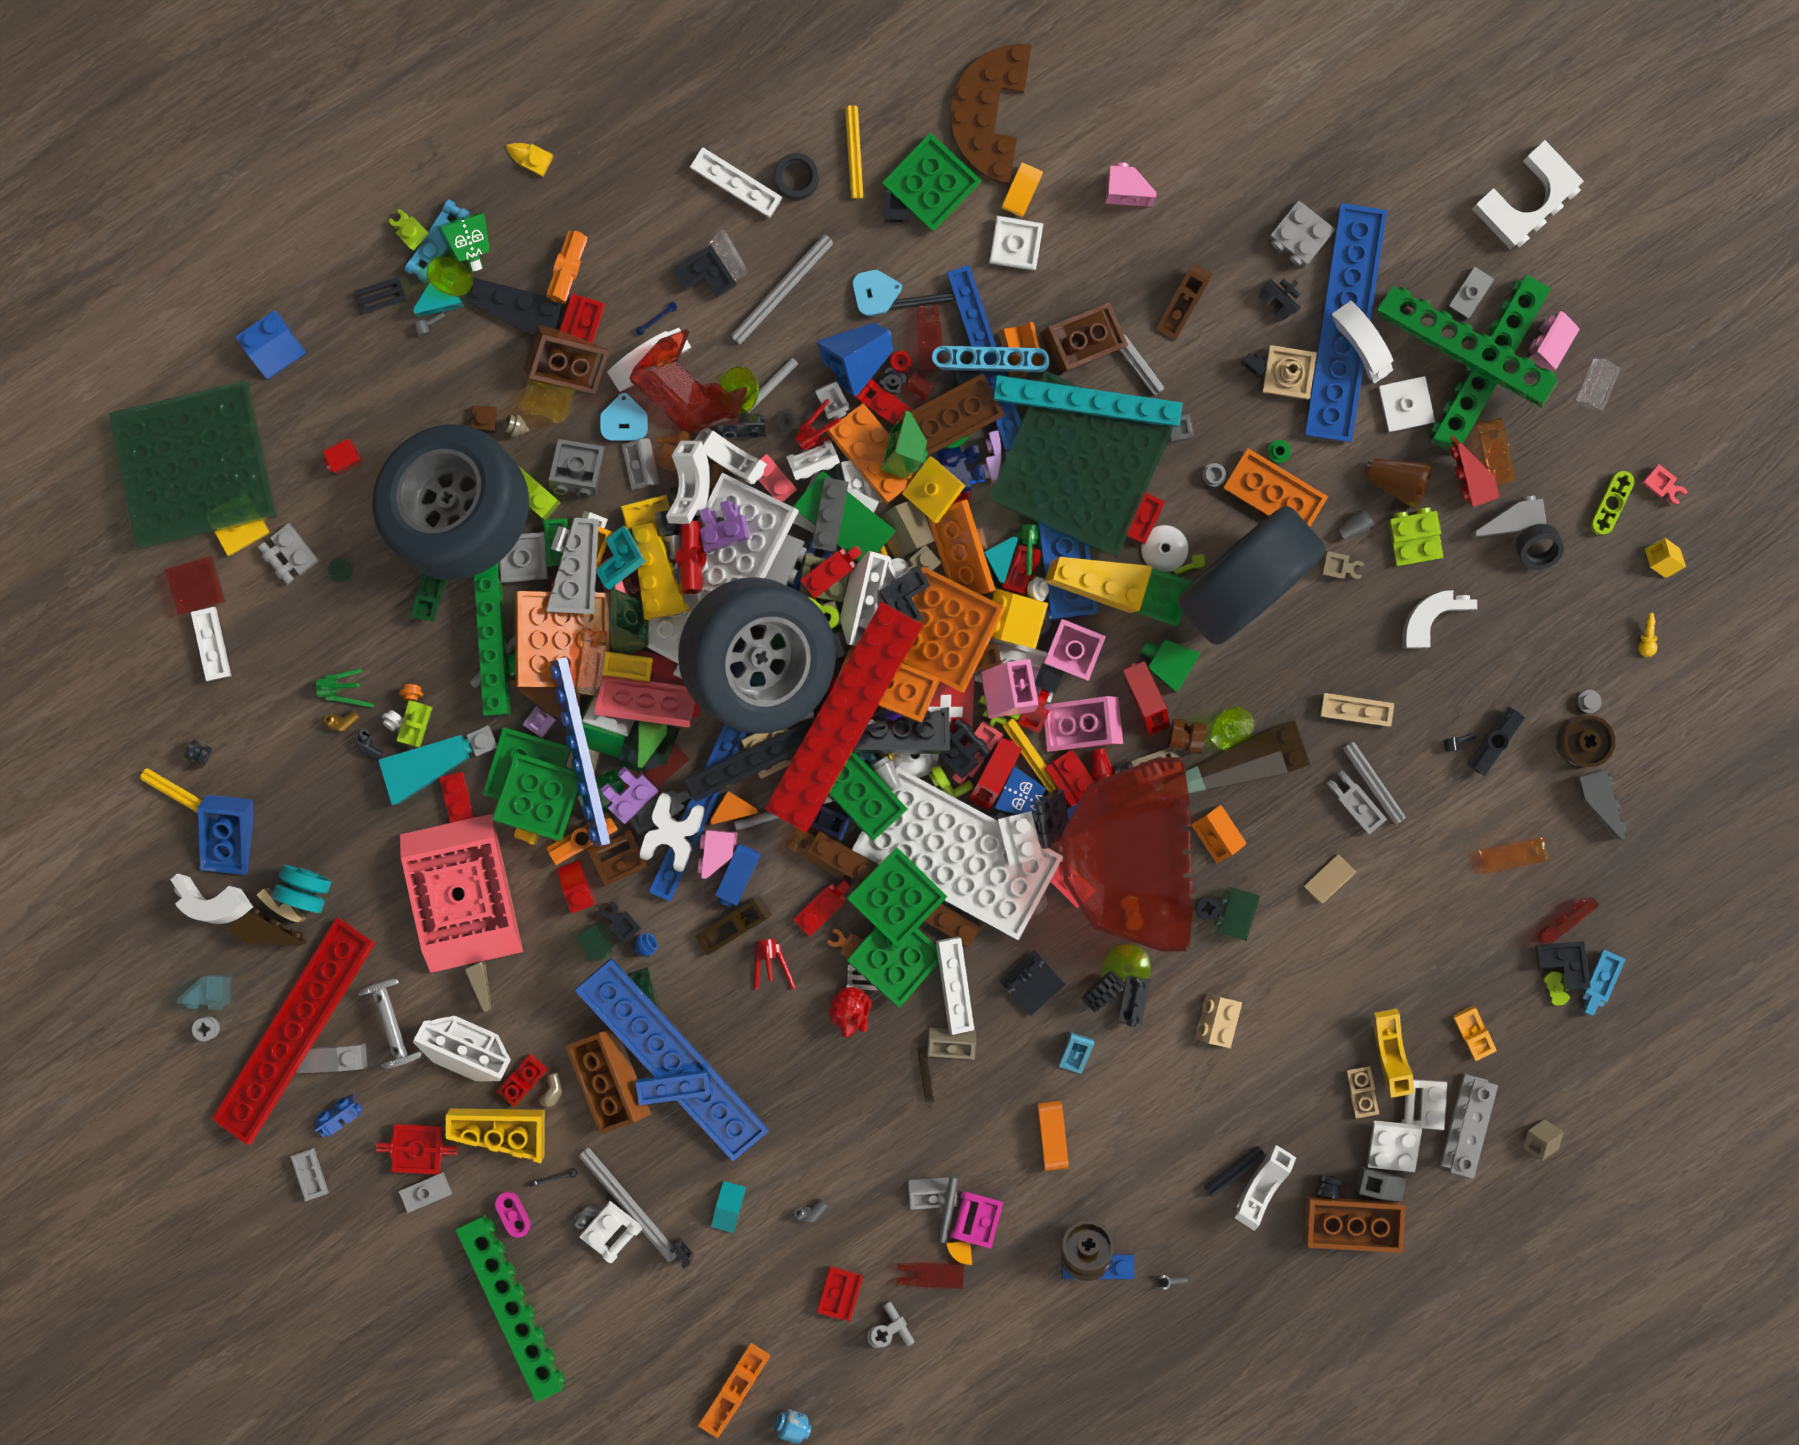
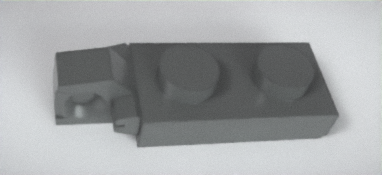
M675 789L665 793L671 797L669 810L671 817L685 808L682 803L692 797L689 789L679 794L676 793ZM659 797L646 803L630 818L638 835L656 826L652 820V814Z

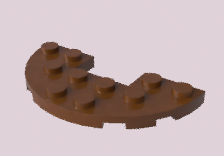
M1029 44L1002 46L979 57L961 76L951 102L950 119L952 133L963 157L985 177L1010 185L1017 137L995 134L994 130L1001 90L1020 93L1025 91L1032 46Z

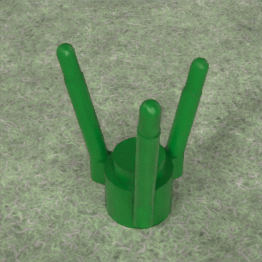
M1025 524L1020 525V532H1016L1018 540L1011 563L1018 545L1022 541V545H1027V575H1031L1032 546L1036 545V541L1038 549L1041 551L1039 526ZM1041 556L1040 559H1041V564H1042L1043 573H1044L1043 560H1042V556Z
M362 669L325 675V678L317 679V696L325 697L326 701H338L369 708L374 707L373 703L335 696V694L339 693V689L360 687L359 683L339 684L336 679L361 673Z

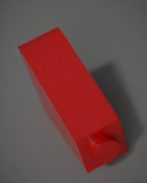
M1145 661L1129 665L1123 670L1124 678L1148 736L1170 728L1167 707Z
M1001 738L968 801L989 811L1004 786L1022 748L1018 747L1012 740Z

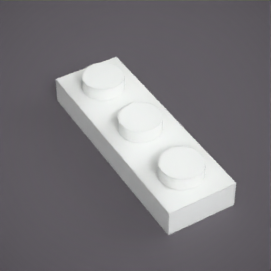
M216 607L191 612L206 681L230 677L231 672Z

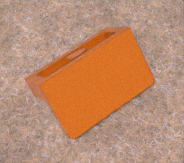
M1033 322L998 331L1002 347L1040 348ZM1012 354L1008 359V363L1013 366L1018 365L1021 361V356ZM1035 355L1032 358L1034 366H1041L1044 363L1042 355ZM1008 372V373H1009V377H1011V376L1026 375V374H1029V373H1031V372Z
M1221 805L1191 824L1217 864L1234 855L1246 845V841Z

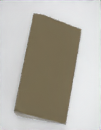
M929 1028L928 1057L975 1060V1030L952 1035L949 1033L948 1028Z

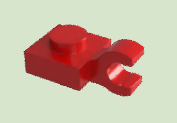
M1041 689L1037 698L1039 705L1036 711L1022 713L1018 724L1040 733L1049 713V710L1045 709L1044 706L1050 692Z

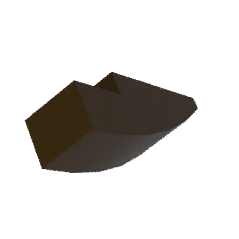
M759 895L695 935L708 956L772 916Z

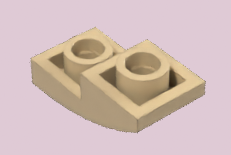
M1370 1066L1346 1071L1355 1120L1379 1115Z

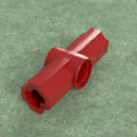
M691 521L690 524H680V549H677L675 558L680 568V592L683 594L695 595L700 594L702 591V566L706 564L707 557L702 546L700 533L702 527L699 521Z

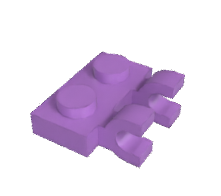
M730 500L720 503L726 520L719 523L717 511H710L708 507L699 510L701 519L706 525L705 528L700 529L704 552L711 553L750 539L746 517L738 515L737 503L731 504Z
M624 766L617 773L628 786L618 794L606 783L601 788V791L611 801L607 807L625 824L658 792V789L642 773L635 777Z

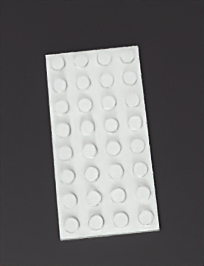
M722 473L705 508L708 507L710 511H717L719 523L726 520L720 503L726 500H730L731 504L737 503L738 515L746 517L750 539L711 553L706 552V564L702 566V591L700 594L695 595L682 594L685 604H688L690 611L692 612L708 593L722 584L740 578H765L799 510ZM700 515L698 521L701 522V527L705 528L706 525L702 521ZM676 563L674 575L677 583L680 584V568ZM691 612L647 620L637 642L679 664L680 637Z
M896 767V772L902 786L892 792L908 810L874 842L862 831L852 850L879 864L897 847L948 896L945 901L1019 940L1063 856L1048 848L1043 849L1040 844L1042 858L1009 866L999 821Z

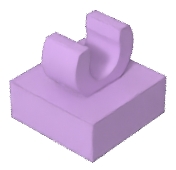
M536 706L523 725L543 739L557 719L539 706Z

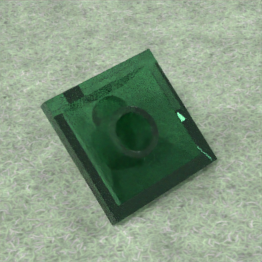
M615 588L610 589L609 631L613 649L627 655H632L649 645V620L644 619L642 601Z
M635 720L628 737L626 736L623 743L619 766H625L627 769L642 773L667 764L680 728L667 725V735L641 768L638 767V720Z

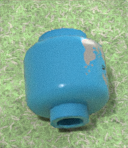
M787 1409L783 1413L780 1412L778 1414L774 1430L777 1431L778 1438L799 1444L810 1435L811 1425H809L807 1415Z

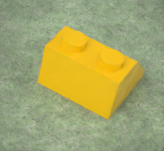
M995 589L992 601L1006 607L992 637L1036 649L1048 603Z

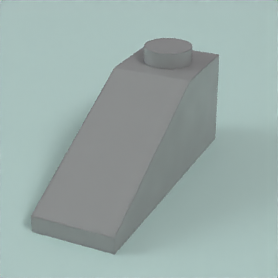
M1535 496L1522 497V502L1514 504L1472 532V538L1522 532L1529 526L1546 524L1543 499L1536 500Z
M366 1043L311 1048L296 1073L364 1069L368 1066Z

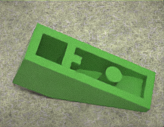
M638 721V767L642 768L667 735L668 724Z

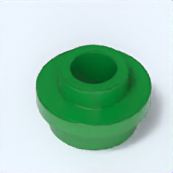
M1275 440L1268 447V457L1274 463H1284L1291 455V447L1284 440ZM1277 447H1281L1284 450L1283 455L1276 454L1275 450Z

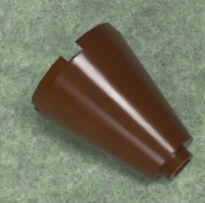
M1374 458L1373 462L1368 461L1364 475H1367V481L1409 507L1417 509L1426 492V485L1431 477L1433 465L1429 463Z

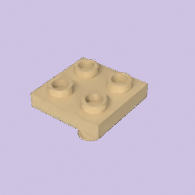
M1270 345L1262 393L1309 400L1317 352Z

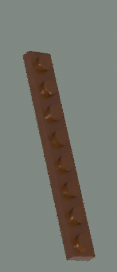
M818 831L807 852L860 883L878 866ZM940 904L925 920V922L952 938L960 937L962 944L967 947L971 946L981 929L977 924L943 904Z

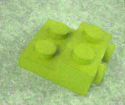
M1430 507L1416 510V515L1408 516L1407 512L1393 514L1394 518L1387 521L1396 567L1444 558L1437 511L1431 512Z

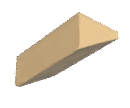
M1337 854L1304 887L1320 904H1323L1356 871Z

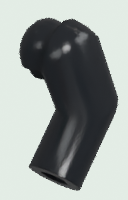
M360 729L356 734L359 752L378 762L383 755V751L373 746L369 730Z

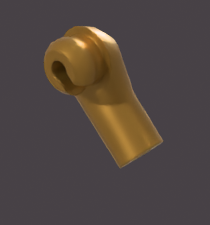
M352 710L344 717L327 714L323 722L330 730L344 732L361 718Z

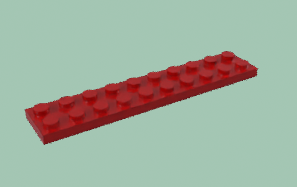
M881 601L765 810L801 831L808 832L922 630L923 624Z
M338 917L335 919L212 1120L246 1145L252 1144L376 942L343 919Z

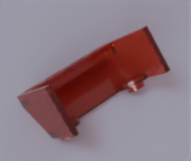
M685 329L659 339L635 365L629 379L676 426L685 432L694 433L737 418L748 389L744 386L727 392L718 383L701 385L678 362L689 335V331Z

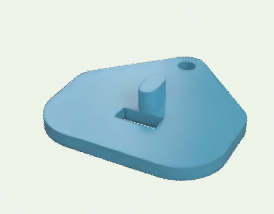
M878 270L859 273L853 280L858 309L865 316L886 313L902 291L900 282ZM871 289V298H868L866 290Z
M621 393L601 413V433L610 441L643 439L648 432V415L628 394ZM619 424H629V428L619 429Z

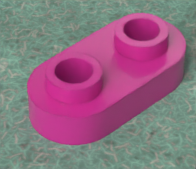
M511 1191L503 1192L496 1199V1210L507 1232L516 1238L523 1237L530 1230V1219L518 1195ZM506 1199L512 1201L513 1205L511 1207L505 1205ZM515 1221H522L523 1227L517 1228Z

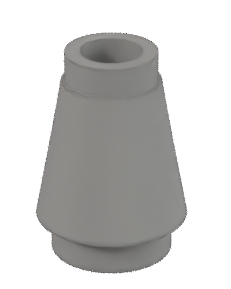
M888 756L871 765L874 770L873 772L891 791L902 786L893 760L890 761Z

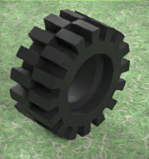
M1111 970L1084 994L1082 1000L1096 1013L1122 990L1125 983Z

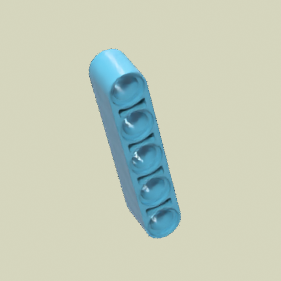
M940 346L932 354L933 362L942 370L1043 372L1049 366V357L1040 348ZM943 352L950 354V359L945 364L938 362V356ZM965 353H971L974 357L973 361L967 365L963 364L961 357ZM993 353L997 355L995 364L987 365L985 363V357L988 354ZM1012 354L1021 356V361L1018 365L1013 366L1008 363V359ZM1035 355L1044 356L1045 361L1041 366H1034L1032 364V358Z

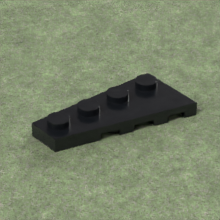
M471 277L466 300L471 304L533 337L537 325L557 329L563 303L551 301L545 295Z
M949 707L941 708L940 711L931 713L927 711L922 723L907 717H900L895 721L869 724L854 748V753L949 754Z

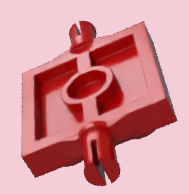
M394 1124L391 1143L377 1142L376 1152L390 1153L392 1172L440 1174L443 1155L457 1156L458 1146H444L442 1140L443 1126Z

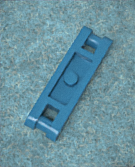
M450 199L445 203L442 212L429 230L430 234L423 240L405 267L406 272L409 274L414 273L423 283L429 280L448 250L437 226L450 222L447 219L451 214L456 217V220L470 214L466 209L458 208L456 203ZM421 260L428 263L424 269L418 266Z

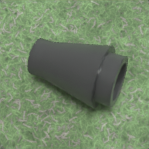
M1363 509L1360 512L1358 510L1338 530L1346 541L1353 536L1371 530L1370 527L1375 524L1366 510Z

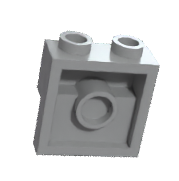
M1298 201L1268 239L1272 241L1271 245L1280 252L1285 251L1290 255L1289 259L1295 265L1306 267L1336 229L1302 202Z

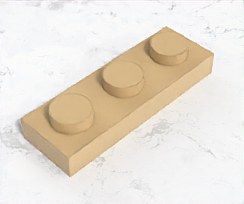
M1323 693L1320 717L1391 727L1394 703Z

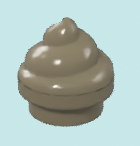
M509 414L507 416L503 432L508 433L509 437L516 438L529 431L520 415L515 414L513 416Z

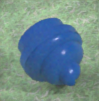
M642 933L637 936L633 952L645 957L653 955L655 950L658 949L655 937L651 933Z

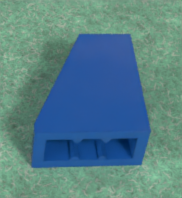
M738 844L715 895L720 897L718 902L728 907H731L732 904L736 906L739 904L762 853L743 844Z

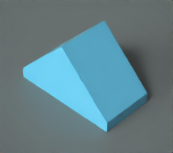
M1069 1032L1059 1067L1082 1074L1094 1046V1040Z

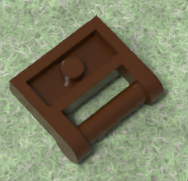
M631 828L624 830L623 834L611 839L610 844L596 847L593 845L587 848L605 887L648 866L646 860L640 858L641 850ZM624 843H629L630 849L603 862L601 861L599 855Z

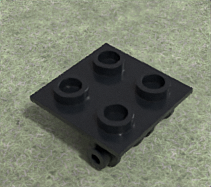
M1035 950L999 980L1030 1016L1065 986L1063 981Z

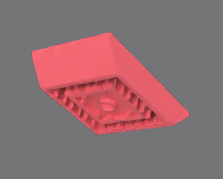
M493 814L400 834L402 866L421 951L430 973L523 952L496 826L492 820ZM456 887L462 888L465 892V896L461 901L455 900L452 896V891Z

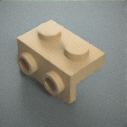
M1207 993L1202 1005L1195 1039L1231 1048L1242 1002Z

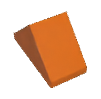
M728 791L713 815L711 824L757 814L759 811L755 806Z

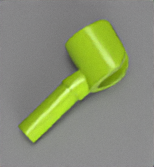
M1203 554L1193 555L1191 564L1174 570L1176 576L1188 570L1204 567L1206 564L1205 556Z

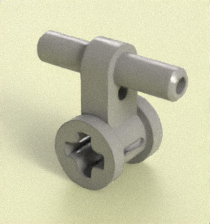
M890 1301L883 1305V1308L892 1322L887 1326L880 1325L870 1328L866 1336L868 1344L874 1348L885 1347L890 1344L892 1334L898 1331L906 1346L912 1345L914 1339L906 1327V1321L903 1316H899ZM882 1332V1341H876L877 1333Z

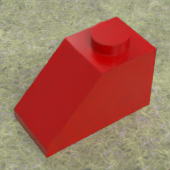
M580 860L557 869L562 890L572 914L597 904Z

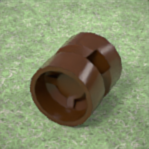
M1174 718L1170 729L1168 748L1176 750L1186 748L1188 752L1201 754L1205 743L1207 724L1193 722L1189 725L1186 720Z

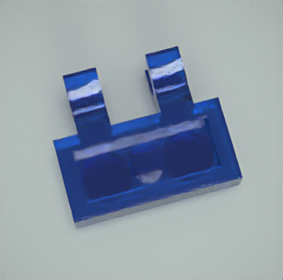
M977 445L968 447L964 452H961L960 446L937 452L940 464L966 485L960 493L972 491L971 484L986 482L983 465L976 466L969 472H967L965 465L981 462Z

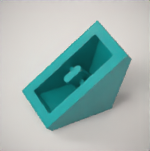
M430 281L413 310L414 314L420 318L461 308L464 305L458 297Z
M1012 537L984 552L989 569L999 584L1005 583L1018 540L1017 537Z
M723 1181L711 1227L734 1233L746 1190L745 1186Z

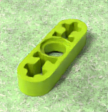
M1620 471L1612 476L1590 522V528L1596 535L1608 534L1614 528L1634 486V477L1631 473ZM1624 476L1625 482L1628 483L1627 486H1622L1619 493L1611 492L1612 489L1614 491L1618 489L1620 482L1617 479ZM1608 497H1615L1618 500V507L1615 510L1607 507L1606 500ZM1605 513L1613 514V517L1608 516L1605 520L1607 528L1600 530V525L1597 521L1602 520Z

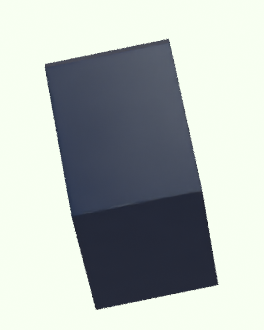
M822 805L811 826L839 840H843L851 818Z

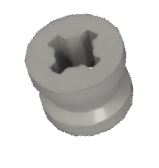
M210 1016L196 1020L192 1026L193 1036L199 1041L213 1039L220 1031L219 1022Z

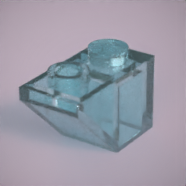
M202 976L177 999V1004H185L184 1008L191 1009L199 1008V1005H208V1009L213 1010L223 1009V1006L230 1004L232 976Z

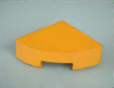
M962 1240L947 1242L948 1250L954 1259L960 1263L972 1265L971 1243Z

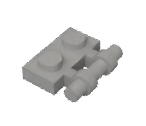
M290 523L270 537L275 543L273 548L270 549L265 542L258 546V549L263 554L261 557L265 562L271 564L276 571V576L279 579L282 578L287 585L294 580L290 574L293 569L299 575H302L320 561ZM281 552L289 561L285 565L276 557Z

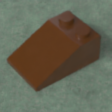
M1110 302L1051 325L1040 333L1058 376L1076 370L1128 346Z
M537 325L524 370L530 379L596 394L610 351L563 331Z

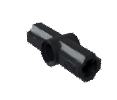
M1507 706L1491 731L1484 736L1482 744L1467 765L1477 773L1486 776L1501 752L1508 747L1510 739L1525 717L1515 709ZM1494 735H1498L1501 739V744L1498 748H1495L1491 743Z

